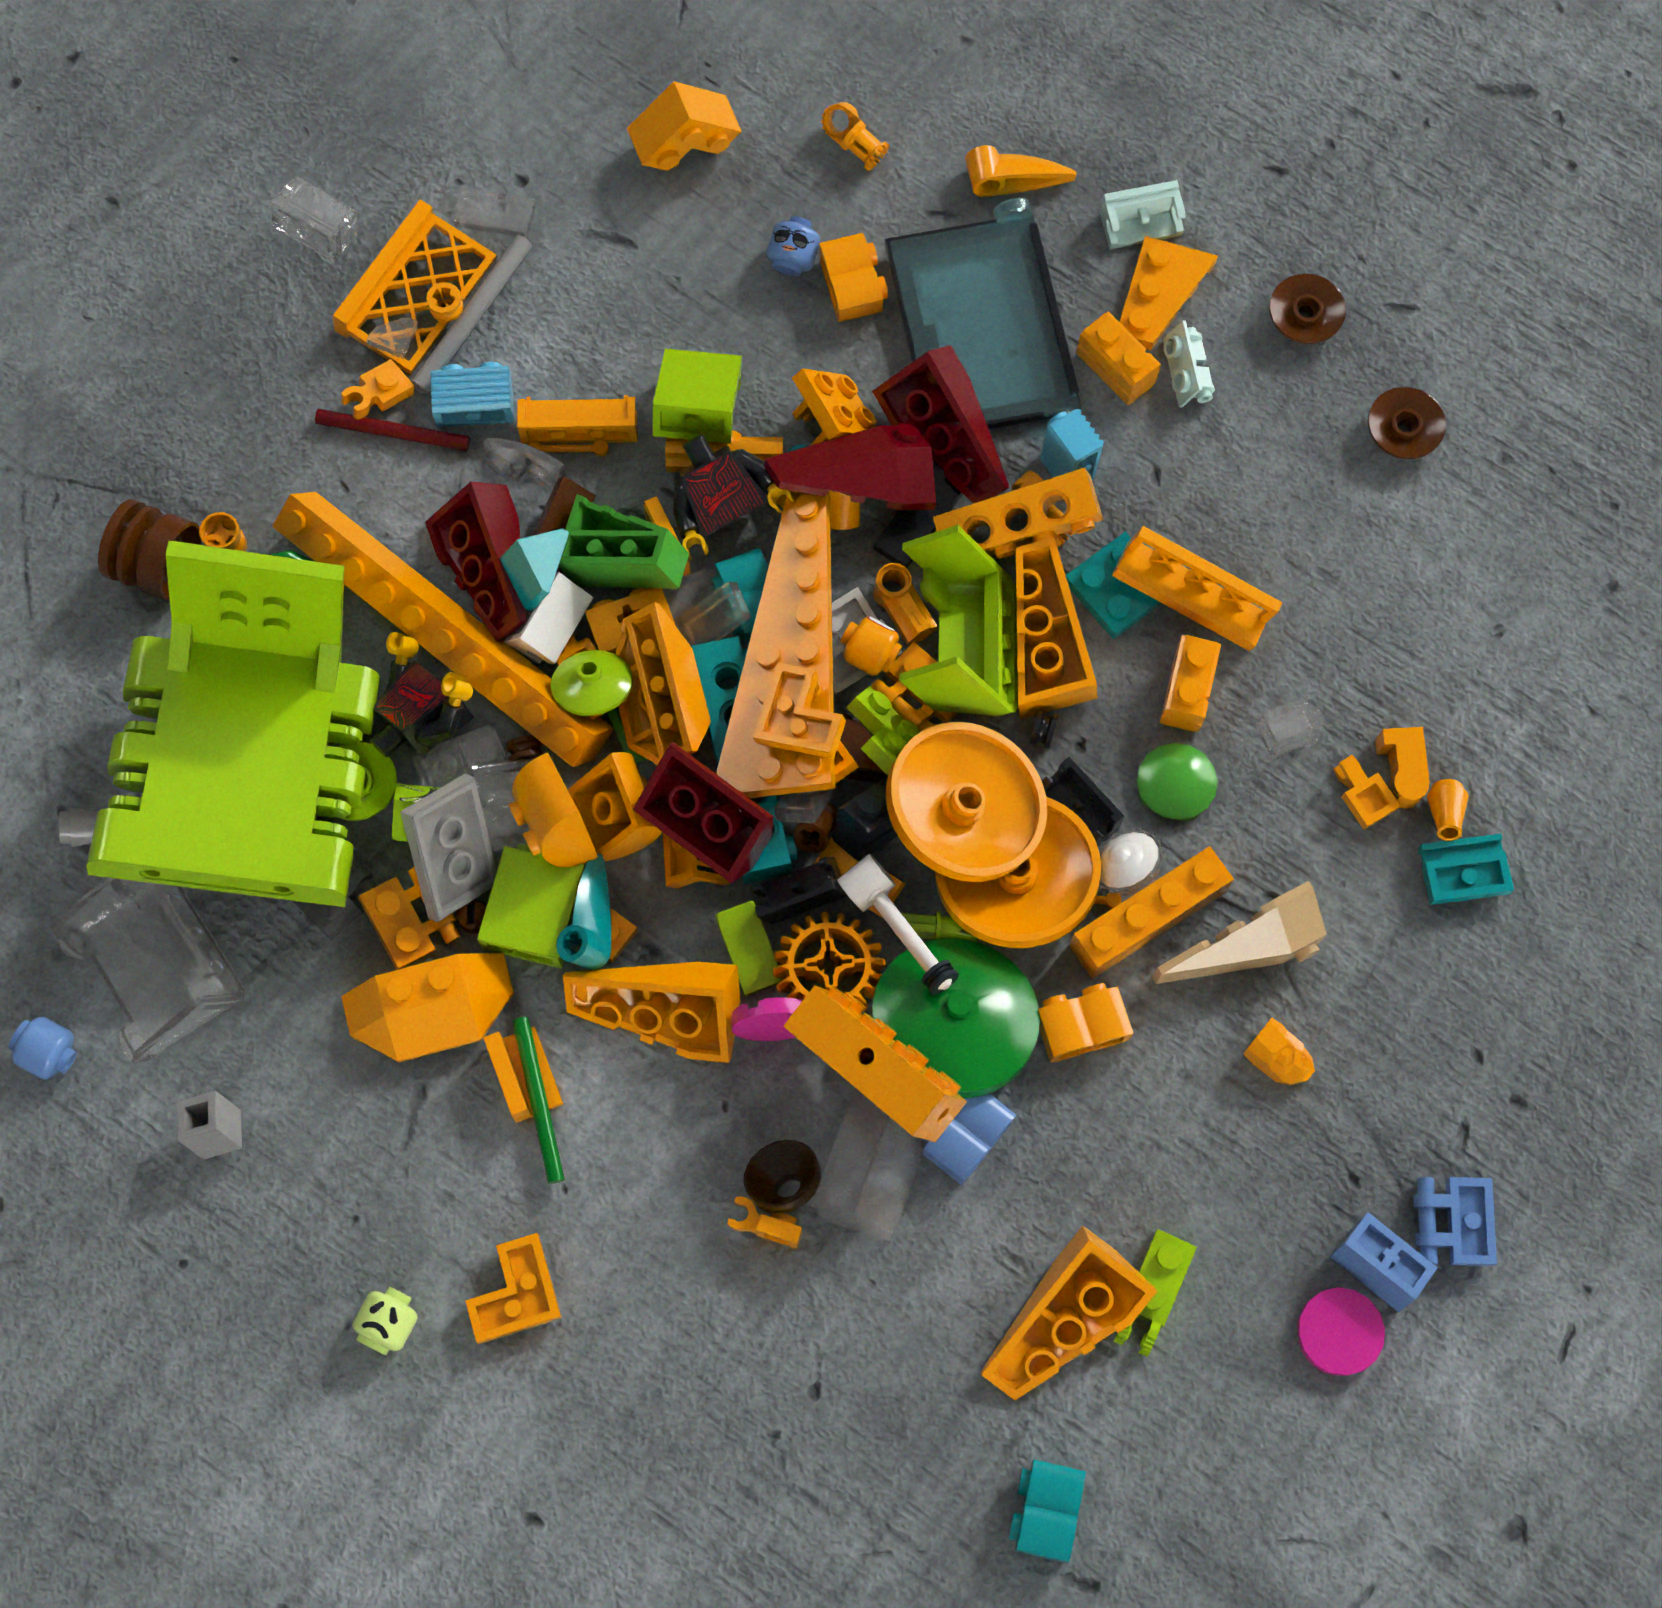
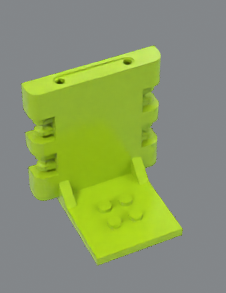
M168 540L165 556L172 620L170 639L140 636L133 640L122 690L123 700L129 702L128 710L131 713L140 717L145 716L157 719V723L136 720L128 721L124 724L123 732L116 733L113 736L107 763L108 775L114 776L112 784L126 791L141 792L143 795L142 797L112 796L109 798L108 808L97 812L86 865L88 875L346 907L354 846L345 840L348 832L346 827L316 819L317 816L344 818L350 815L351 807L361 809L365 769L358 765L359 755L353 750L328 745L329 742L349 745L358 744L362 741L363 734L372 735L375 719L374 705L378 699L380 675L375 670L366 666L341 663L344 566Z

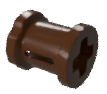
M814 800L806 806L804 821L799 822L794 829V842L799 848L813 853H820L827 848L829 833L833 831L834 824L837 823L836 816L838 810L834 805L824 800Z

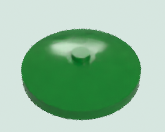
M959 938L924 942L939 962L948 960L951 966L959 973L957 980L948 989L939 994L932 995L926 987L927 985H924L921 981L926 972L909 950L900 954L890 963L880 977L872 1001L871 1017L882 1020L897 1033L893 1038L894 1041L899 1040L906 1046L909 1044L921 1052L929 1060L925 1065L926 1068L931 1067L938 1073L942 1071L961 1086L957 1093L962 1098L983 1096L1011 1082L1030 1059L1037 1042L1040 1026L1038 1002L1023 972L1002 953L975 941Z

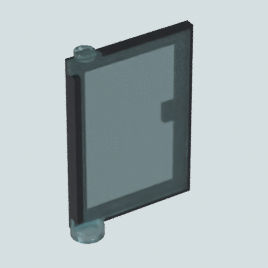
M1013 198L998 204L993 210L995 220L885 239L886 253L911 361H915L927 351L951 345L971 380L988 429L1053 418L1060 412L1066 411L1068 414L1075 409L1081 410L1082 408L1078 395L1079 388L1038 224L1035 223L1029 200L1024 198Z

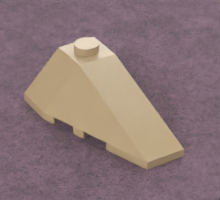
M1310 881L1261 906L1262 910L1251 917L1252 922L1246 925L1244 921L1239 920L1230 924L1225 930L1215 936L1217 942L1210 944L1208 940L1201 941L1160 965L1152 976L1154 982L1159 984L1283 964L1293 958H1296L1299 963L1312 957L1320 951L1317 945L1320 944L1327 933L1314 888Z

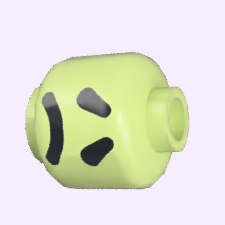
M388 1287L385 1294L378 1291L370 1292L352 1324L354 1331L358 1333L356 1341L385 1356L389 1350H401L418 1318L415 1310L408 1306L412 1298L392 1287Z

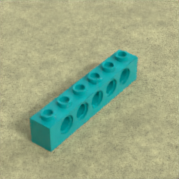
M738 636L691 646L711 719L708 730L717 768L728 728L726 720L731 717L748 648L741 650ZM730 678L737 681L738 685L733 689L724 690L718 686V683L723 679ZM776 795L765 796L756 803L774 816L772 827L774 835L771 837L753 869L742 876L743 884L792 873L791 861L798 860L794 838L793 836L785 837L782 825L783 822L789 821L784 797L776 799Z

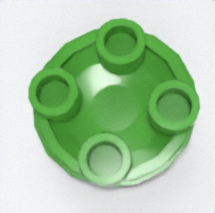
M1171 743L1159 746L1148 753L1139 766L1137 776L1139 801L1142 805L1163 818L1193 821L1209 807L1216 796L1218 780L1214 766L1204 753L1190 745Z

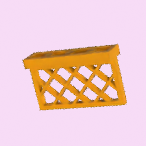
M420 199L333 314L334 331L346 339L349 336L353 337L386 360L392 359L400 369L412 375L450 322L438 321L435 327L418 329L415 312L429 310L427 302L413 304L409 287L428 284L434 286L436 283L458 280L460 295L464 304L496 261L497 255L433 214V207ZM436 228L449 237L451 247L429 250L427 238ZM423 245L424 251L417 252ZM473 252L483 259L477 269L461 271L458 254ZM452 255L456 272L434 275L431 258ZM426 259L429 276L408 279L405 269L408 263ZM402 274L403 280L396 281L399 275ZM470 278L464 286L463 279ZM405 288L408 305L386 308L384 296L388 290ZM451 298L444 299V302L438 300L439 307H446L445 303H448V305L452 304ZM380 302L381 309L374 310ZM410 313L413 330L391 333L388 316ZM383 317L386 334L370 336L360 330L367 319ZM427 336L424 342L421 344L420 337ZM415 338L418 350L408 361L395 352L393 341ZM388 342L389 348L382 343Z

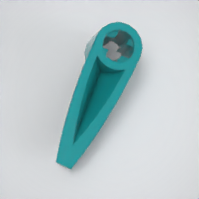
M597 854L598 858L587 862L575 898L572 925L561 931L556 944L557 953L560 958L589 970L602 968L609 960L611 954L610 900L603 855Z

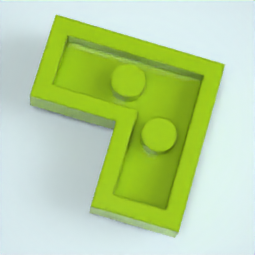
M869 686L856 696L846 708L874 735L864 744L861 750L888 776L893 761L899 752L920 731L915 724L903 719L892 708L890 700L883 693L875 691Z

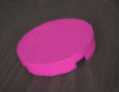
M785 997L765 998L758 1001V1007L748 1009V1004H742L731 1014V1031L737 1037L752 1041H780L796 1038L783 1025L802 1000Z
M1336 1287L1319 1292L1305 1303L1297 1318V1335L1301 1352L1312 1366L1326 1374L1347 1376L1362 1372L1377 1360L1384 1346L1385 1327L1379 1310L1369 1298L1352 1289Z

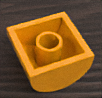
M547 752L530 761L514 779L512 795L515 801L508 804L518 827L527 824L530 829L523 833V836L532 855L535 856L542 853L548 863L557 867H574L598 858L581 815L549 753Z
M626 752L610 753L567 789L581 815L597 854L603 855L604 862L628 856L647 847L662 832L632 810L647 785V781L640 774L634 756Z

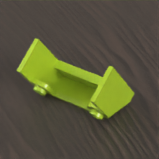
M959 525L902 543V550L923 569V580L920 583L923 598L939 611L938 662L900 673L899 681L934 711L998 717L1016 712L1018 708L1016 587L1012 578Z

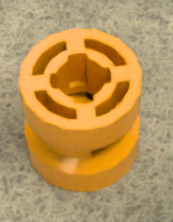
M215 512L208 515L202 521L199 527V535L205 546L239 551L247 550L245 535L232 515L225 512Z

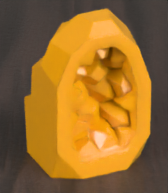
M1273 1018L1267 1022L1243 1053L1254 1066L1277 1083L1286 1085L1303 1083L1315 1072L1313 1058L1304 1047V1044Z

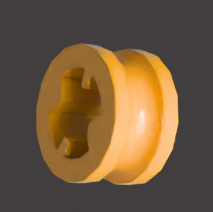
M441 282L432 286L427 292V304L434 319L440 322H450L457 319L463 312V301L460 291L455 285ZM444 297H451V305L445 303L446 307H439L438 300L441 299L444 302Z

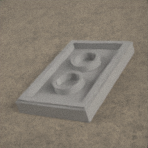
M463 774L400 811L429 919L439 922L492 889L497 868L475 777Z

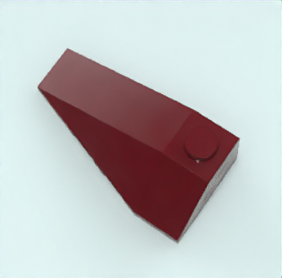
M951 345L927 351L872 391L891 425L906 423L917 427L931 447L932 460L944 470V476L973 504L995 497L1010 488L971 380Z
M906 423L873 427L766 458L763 464L779 489L818 496H826L829 494V491H835L850 496L851 502L864 504L866 497L887 501V508L896 510H934L936 506L931 447L916 426Z
M470 481L426 520L425 524L436 556L442 565L450 566L457 577L454 582L459 589L467 590L474 600L473 609L496 641H503L526 622L525 608L500 561V557L517 539H520L519 518L507 485Z

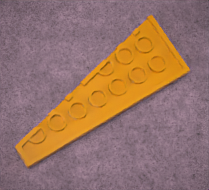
M796 492L792 493L795 497L794 503L788 497L785 500L716 772L718 776L748 798L835 789V758L832 759L757 744L753 739L777 662L816 669L820 677L809 708L834 713L829 494L818 496Z

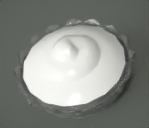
M1142 827L1135 830L1125 828L1121 833H1112L1107 841L1100 842L1101 876L1099 889L1121 896L1134 895L1156 881L1160 875L1162 857L1165 851L1162 848V840L1156 838L1154 831L1146 832Z

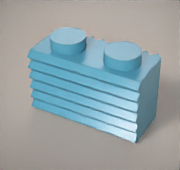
M484 362L478 368H463L457 364H448L442 366L440 370H432L430 372L432 414L436 427L442 428L445 426L449 428L451 426L458 427L459 425L465 427L466 425L473 426L475 424L480 426L482 424L489 425L490 423L504 424L507 422L511 424L514 422L513 387L509 366H502L498 362Z
M1075 409L1068 414L1066 411L1060 412L1047 423L1046 437L1043 441L1040 460L1052 477L1085 467L1091 479L1094 480L1104 441L1099 440L1100 434L1094 433L1095 428L1090 427L1091 422L1085 421L1086 416L1081 415L1082 410Z

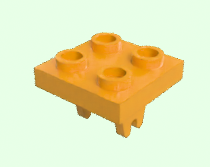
M802 368L792 377L804 398V401L792 413L795 420L798 421L803 418L807 422L815 417L822 429L820 435L811 445L877 427L874 414L863 405L857 394L858 388L855 382L847 375Z

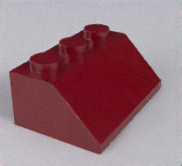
M674 742L667 747L632 809L730 883H733L753 869L772 837L773 815Z

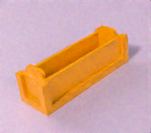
M624 395V399L531 400V397L528 396L526 399H517V429L521 444H529L532 441H537L540 444L594 443L597 440H604L607 443L638 442V414L635 397Z

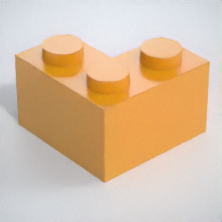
M675 81L627 127L641 164L666 171L677 166L680 159L692 148L719 154L727 149L730 142L742 132L726 95Z

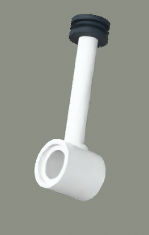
M870 853L837 879L842 889L861 911L864 912L870 906H875L926 972L921 981L924 985H927L926 987L932 995L943 992L957 980L959 973L951 966V963L948 960L939 962L887 896L896 884Z

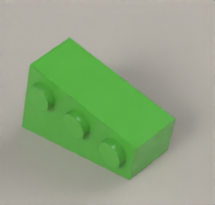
M576 495L565 529L569 532L558 565L573 583L579 587L679 589L689 553L668 529L633 515L625 516L616 512L612 507L604 504L600 506L589 502L586 497Z

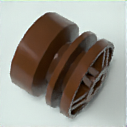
M128 499L120 504L112 514L104 530L98 553L99 571L105 578L120 581L121 584L126 586H135L137 584L144 593L163 600H170L165 556L168 540L201 545L199 525L175 514L167 513L163 516L159 508L146 506L145 503L138 500Z

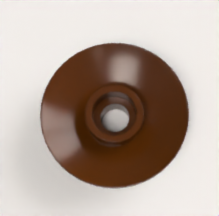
M1297 274L1286 278L1275 288L1269 303V313L1274 326L1288 339L1303 344H1316L1332 338L1340 330L1346 316V303L1340 290L1326 278L1315 274ZM1306 312L1311 318L1303 317L1299 313Z
M1397 387L1382 393L1374 401L1368 414V429L1377 446L1387 454L1401 459H1417L1430 454L1439 446L1445 435L1446 419L1439 403L1428 393L1412 387ZM1404 425L1410 432H1403L1397 426Z

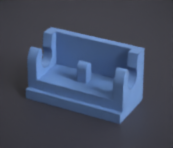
M1369 1212L1349 1230L1346 1239L1330 1255L1332 1260L1398 1313L1418 1297L1438 1268Z

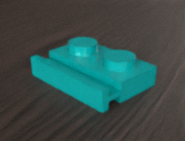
M1502 834L1421 844L1418 847V854H1421L1423 863L1421 867L1430 905L1511 894L1514 891L1506 852L1502 848Z

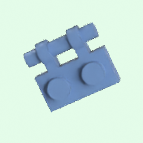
M1449 1177L1445 1180L1446 1194H1435L1434 1178H1417V1194L1413 1195L1414 1209L1418 1210L1419 1233H1415V1247L1420 1248V1254L1434 1265H1437V1248H1449L1450 1265H1497L1492 1178ZM1435 1209H1447L1448 1233L1436 1232Z

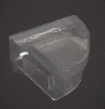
M398 318L396 321L385 323L382 326L379 325L369 334L367 344L404 359L418 328V321L410 318Z

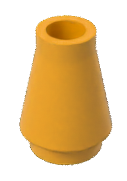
M1439 780L1432 785L1431 790L1427 794V801L1437 828V836L1444 841H1454L1462 835V824L1469 795L1464 786L1457 780Z

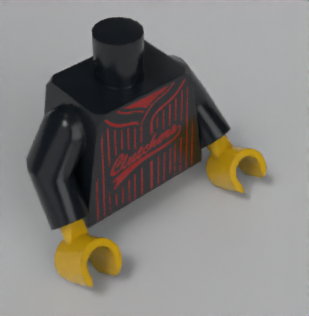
M703 434L692 438L682 446L692 465L680 471L681 481L674 487L673 515L680 535L684 539L682 546L688 553L692 545L700 544L705 555H707L708 546L704 537L767 502L778 513H782V510L777 506V500L780 496L787 495L793 503L795 501L794 495L789 490L779 489L763 466L764 460L744 449L732 451L727 445L713 452ZM689 553L688 559H689V560H692V557H691V555H690V553Z
M392 632L387 638L386 648L390 654L397 656L396 660L391 661L389 680L384 694L374 705V711L385 727L371 738L370 742L386 758L403 743L418 755H424L438 744L452 739L458 729L474 718L463 702L471 698L473 689L470 683L465 682L463 675L449 672L441 681L415 660L409 663L408 658L414 657L419 650L417 641L414 638L405 636V634Z

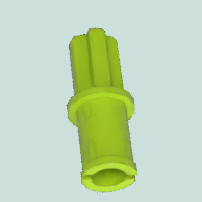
M936 911L935 915L900 912L921 939L959 938L976 942V937L965 930H961L963 928L951 916H941V911Z

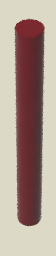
M317 409L315 414V423L319 425L468 451L470 446V436L368 417L355 419L351 414Z

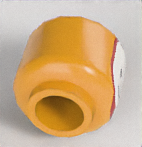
M870 616L863 618L859 624L851 621L840 640V643L846 645L843 652L844 660L871 676H876L881 671L888 673L903 647L898 644L899 635L894 629Z

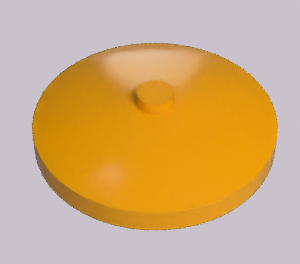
M948 722L929 727L915 735L904 746L893 761L888 774L886 804L895 832L914 857L941 875L969 882H982L1000 878L1017 869L1029 858L1042 839L1047 822V800L1040 776L1032 762L1018 746L992 729L967 722Z
M1046 797L1047 822L1042 839L1030 857L1009 874L989 881L969 882L949 878L935 872L936 887L943 906L952 919L969 934L997 946L1030 948L1053 942L1065 936L1087 916L1095 902L1101 876L1100 853L1087 825L1077 814L1060 802Z

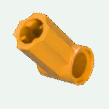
M889 563L881 567L876 575L873 597L875 602L886 610L906 645H911L913 642L917 644L936 631L938 626L913 587L910 571L899 563ZM895 581L902 589L898 592H890L883 587V583Z

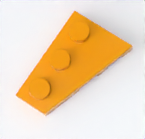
M1145 236L1120 323L1145 349L1152 350L1176 318L1178 311L1187 299L1191 298L1205 275L1214 267L1218 256Z

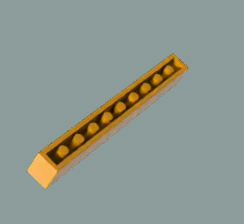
M306 492L289 495L272 526L315 562L344 566L345 586L405 634L414 638L420 646L456 674L463 675L465 682L470 683L475 690L570 766L575 767L593 761L614 729L601 717L592 720L590 716L572 714L561 708L553 698L551 678L514 648L504 643V640L496 641L485 625L317 492Z

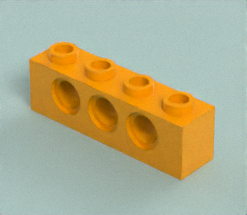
M1084 467L934 516L933 520L936 531L959 525L972 539L973 533L978 527L989 526V538L978 545L989 556L996 555L997 559L1015 555L1016 547L1047 540L1052 537L1056 541V535L1067 531H1072V534L1090 531L1095 528L1094 523L1102 521L1103 517L1091 476ZM1057 501L1066 502L1067 508L1063 516L1057 519L1048 517V509L1051 504ZM1020 513L1027 514L1028 523L1026 527L1020 531H1012L1010 529L1012 518Z

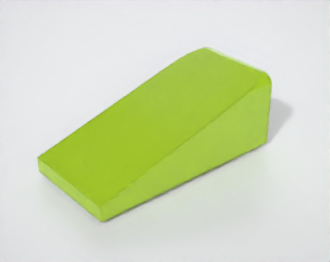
M753 900L715 914V921L732 965H738L739 983L745 997L775 986L783 980V978L773 976V968L778 966V964L774 960L773 950L762 921L757 916Z

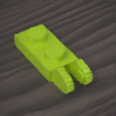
M1159 1229L1155 1231L1138 1271L1158 1291L1137 1316L1150 1322L1146 1333L1142 1336L1139 1343L1138 1353L1146 1357L1149 1356L1160 1328L1165 1326L1197 1249L1196 1246ZM1132 1324L1121 1332H1116L1113 1341L1123 1345L1130 1336Z

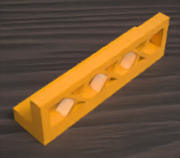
M1142 526L1126 544L1112 574L1113 577L1248 651H1251L1256 646L1265 624L1279 612L1283 603L1145 526ZM1142 542H1144L1145 544H1147V545L1153 547V548L1156 549V550H1153L1152 548H1150V547L1144 545ZM1251 603H1254V604L1260 606V607L1263 608L1264 610L1260 609L1259 607H1257V606H1255V605H1253V604H1251Z

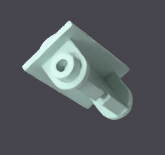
M1182 320L1163 339L1164 353L1168 360L1172 387L1176 393L1179 408L1184 407L1192 398H1197L1199 403L1212 400V393L1215 391L1209 367L1196 365L1203 364L1207 360L1202 343V335L1194 327L1187 328L1186 321Z

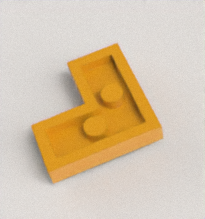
M777 662L753 734V739L757 744L832 759L835 758L846 720L842 714L809 708L820 677L816 669Z
M538 1233L496 1245L507 1287L465 1300L477 1344L562 1318Z

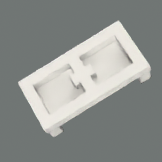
M560 572L556 573L550 593L532 612L525 609L526 622L510 634L504 643L515 648L538 664L542 660L549 664H555L594 597Z

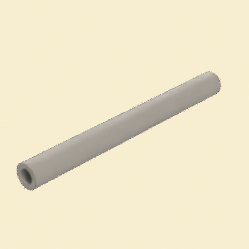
M517 235L467 303L461 315L454 321L411 382L415 385L414 388L423 394L428 393L431 389L430 372L432 370H440L442 366L448 365L528 254L532 244L525 237Z

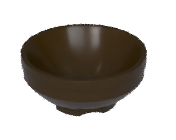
M780 1140L764 1146L750 1159L744 1172V1187L748 1196L756 1206L769 1213L781 1214L799 1209L815 1195L821 1182V1168L816 1154L805 1143L796 1140ZM790 1180L800 1182V1188L792 1196L782 1197L778 1195L779 1188L785 1182Z

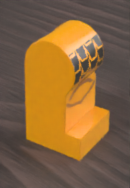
M1423 727L1382 729L1375 739L1377 755H1388L1391 777L1388 788L1401 805L1399 808H1412L1426 795L1430 783Z

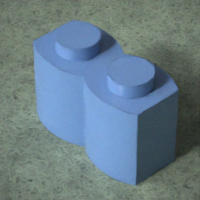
M991 1094L964 1098L967 1103L936 1142L921 1139L927 1144L922 1154L961 1186L1016 1117L1014 1112Z

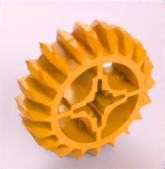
M824 911L821 913L820 924H815L814 919L808 915L805 917L807 929L803 930L799 925L793 924L791 932L795 939L782 936L780 944L787 951L779 950L774 953V960L783 964L773 968L774 977L784 978L776 985L778 993L792 991L786 998L803 1001L809 991L802 986L797 977H805L806 981H816L821 984L823 989L829 991L832 986L838 989V984L844 978L853 977L856 972H864L857 986L848 993L865 1006V1009L862 1011L865 1012L868 1010V1004L863 996L873 999L876 988L872 985H877L882 976L881 973L876 971L885 968V959L874 957L881 952L882 946L880 943L867 944L873 937L871 929L864 930L860 934L857 933L860 927V920L854 919L848 927L844 925L845 914L839 913L836 923L829 922L828 912ZM834 939L849 944L859 954L860 958L854 959L853 955H843L838 952L834 945ZM817 940L821 941V950L815 957L804 959V963L795 964L799 954L805 947ZM826 951H829L830 961L834 962L835 967L832 985L829 984V976L824 974Z

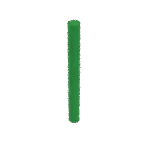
M519 1017L512 1020L548 1184H555L564 1181L565 1177L529 1017Z

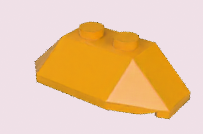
M654 602L623 619L621 626L623 634L615 654L628 664L633 679L627 701L618 706L628 748L658 765L667 747L672 742L690 755L697 752L711 723L693 649L661 605Z
M504 953L455 954L376 975L342 995L341 998L350 1036L400 1063L481 1041L498 1018L506 1003L514 995Z

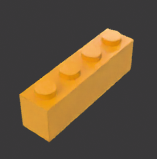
M1209 846L1075 932L1069 947L1090 977L1094 979L1225 894L1234 878L1211 846Z

